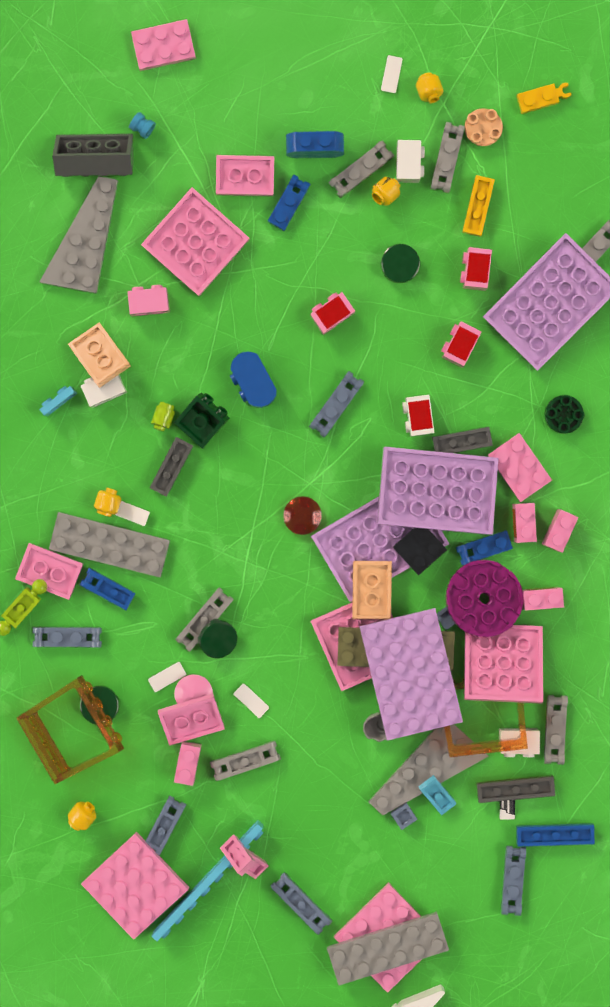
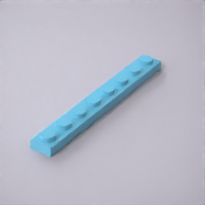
M257 820L239 839L245 848L249 849L250 846L248 844L253 839L256 841L263 834V824ZM225 855L157 926L152 933V937L156 941L161 937L164 939L171 932L170 927L174 923L176 925L179 924L184 918L183 913L187 909L191 911L195 907L199 896L204 897L211 889L209 886L213 882L217 883L224 874L222 872L227 867L229 869L232 867Z

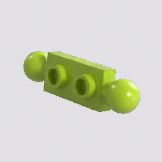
M43 579L35 580L32 584V590L26 587L1 615L5 621H0V636L9 634L11 625L16 629L40 602L41 598L38 594H43L47 590V583Z

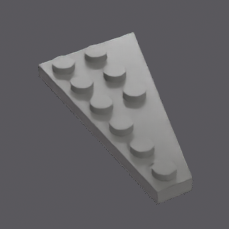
M98 176L42 276L40 283L97 294L118 180Z
M455 724L434 729L374 794L369 803L382 815H385L422 794L418 786L433 775L442 783L485 759L488 755Z

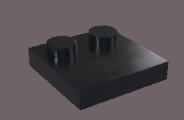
M413 528L393 546L418 576L447 551L429 529Z

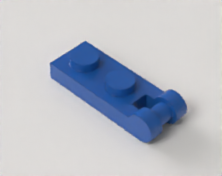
M293 175L269 217L268 223L285 231L311 184L307 181L303 182L299 180L298 176ZM295 186L301 189L298 194L292 191Z
M507 530L456 547L457 553L459 552L461 556V565L513 549ZM472 548L474 555L468 556L467 550Z
M89 567L86 572L87 576L85 579H82L80 585L127 610L136 593ZM94 578L99 580L96 586L91 584Z

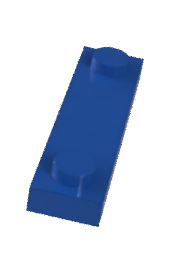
M594 824L516 826L517 846L595 844Z

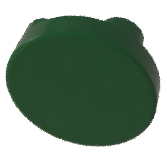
M396 244L389 247L381 260L384 276L395 283L411 281L416 276L420 267V259L417 252L406 244Z
M569 395L553 398L547 404L544 413L545 421L549 428L561 434L575 431L581 425L585 416L580 402Z
M212 619L202 629L198 636V643L207 656L223 658L234 650L238 639L237 632L230 623L219 619Z
M94 686L88 689L81 698V713L92 724H106L118 713L119 698L112 689L106 686Z

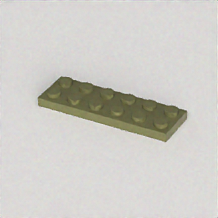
M339 627L337 666L369 667L360 627ZM441 631L450 670H453L455 632Z

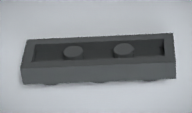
M489 427L432 437L435 452L456 453L493 446Z
M178 437L175 438L150 486L151 489L166 497L168 496L193 445Z

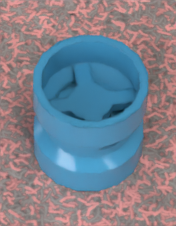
M138 112L132 119L129 128L132 131H138L141 137L147 139L154 130L156 123L145 119V115Z

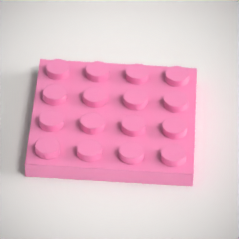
M192 187L145 239L141 246L195 294L200 296L250 238Z
M352 602L311 620L341 691L369 680L372 676L369 667L337 666L339 627H359L387 620L352 619Z
M513 625L507 631L493 637H476L465 632L464 700L542 704L543 626Z
M137 832L81 883L133 940L189 889V886Z
M388 882L334 935V938L340 943L421 917V915ZM421 960L371 976L388 993Z

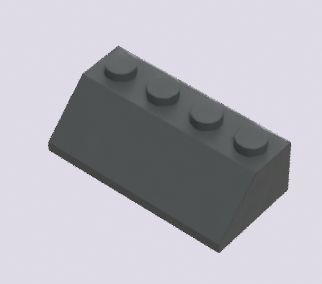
M133 134L56 135L52 155L55 176L132 175L134 165Z

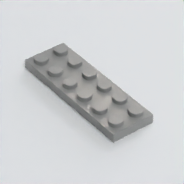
M58 512L49 550L161 577L170 540Z
M434 912L327 946V951L338 985H343L449 951L438 914Z

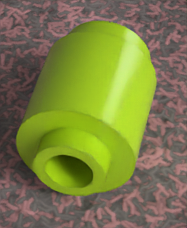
M160 402L159 406H156L151 421L154 429L164 432L165 429L170 428L175 413L173 405Z

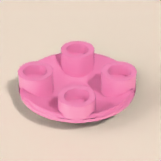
M200 675L185 676L178 682L175 688L177 704L213 694L211 684L205 677Z

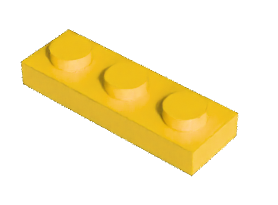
M475 176L462 233L482 236L495 179Z

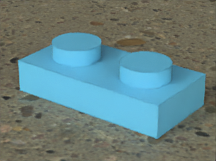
M64 386L57 392L58 395L54 399L49 398L42 403L43 407L39 410L44 416H49L77 394L75 389L71 386L68 388Z
M434 775L418 786L420 791L441 815L457 804Z

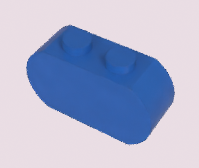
M292 132L286 135V156L335 158L344 155V134L341 132Z
M253 352L238 354L231 363L233 374L230 377L234 385L239 384L242 390L239 392L244 402L248 401L251 406L256 408L270 405L276 397L277 390L259 356Z

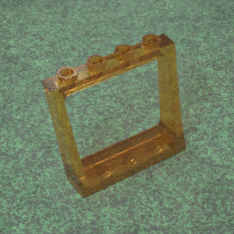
M82 675L17 717L19 724L54 784L124 749L121 743V735L115 732L111 726L112 719L104 714L102 702L94 697L91 683L86 682ZM74 688L83 700L110 749L74 767H69L40 719L38 710Z
M464 678L463 682L455 683V679H453L455 690L464 689ZM517 702L519 736L517 738L454 744L450 725L445 726L444 731L449 757L528 749L524 704Z

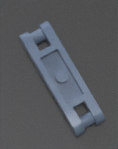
M348 371L309 427L312 430L316 429L319 431L320 435L325 438L364 381L358 380L353 376V373ZM348 382L354 386L351 391L345 387ZM322 418L328 422L326 426L319 423Z
M33 627V633H35L33 647H102V641H100L101 627ZM42 633H48V640H42ZM87 634H92V641H87Z
M172 796L168 797L145 841L151 848L156 850L155 852L159 856L186 806L185 803H179L174 800ZM170 807L177 810L175 815L168 811Z
M506 845L501 902L502 915L514 913L515 916H521L526 847L513 848V846ZM512 856H518V860H512ZM508 900H515V906L508 905Z
M284 872L280 876L281 878L271 885V888L319 935L323 928L332 922V919ZM285 884L290 887L286 892L282 889ZM317 916L321 919L318 923L314 921Z

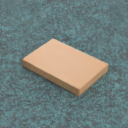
M100 322L68 343L71 350L99 388L131 367Z
M353 561L352 619H391L392 561Z

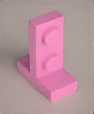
M234 834L220 847L236 872L241 876L246 873L256 879L269 866L265 860L245 848Z

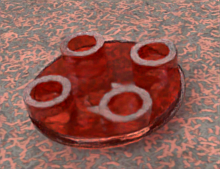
M301 496L292 499L286 505L283 518L289 530L296 534L305 535L317 529L321 522L322 513L317 502L309 497Z

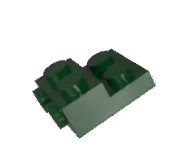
M201 392L192 400L174 424L203 449L230 418L227 416L228 412L222 406L217 407L213 403L214 399L209 394Z

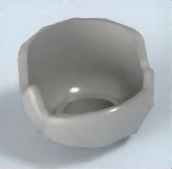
M380 712L371 714L363 724L365 736L378 742L387 739Z

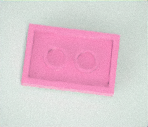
M187 19L131 32L140 71L196 59Z
M217 155L216 195L274 196V156Z
M520 433L487 455L488 457L498 458V472L519 502H522L552 481Z
M29 543L15 579L32 585L37 579H43L47 583V592L69 600L84 563Z
M214 694L158 710L169 746L225 729Z

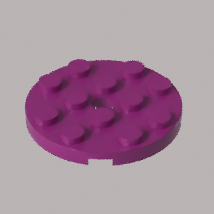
M477 560L464 565L452 576L446 590V606L453 622L464 632L476 637H493L507 631L518 619L523 607V591L512 571H509L506 567L495 561ZM485 593L489 596L487 604H483L479 600L480 594Z

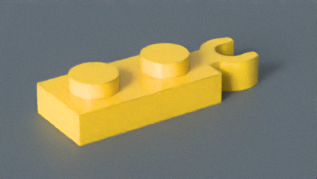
M562 83L559 88H555V84H550L517 94L516 97L521 114L556 105L559 103V98L568 99L571 93L565 94L562 89L567 88L569 84Z

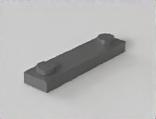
M553 775L476 782L479 803L555 796Z

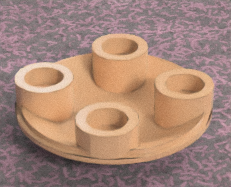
M482 108L468 115L464 129L467 138L472 143L478 146H489L500 138L503 124L494 109Z

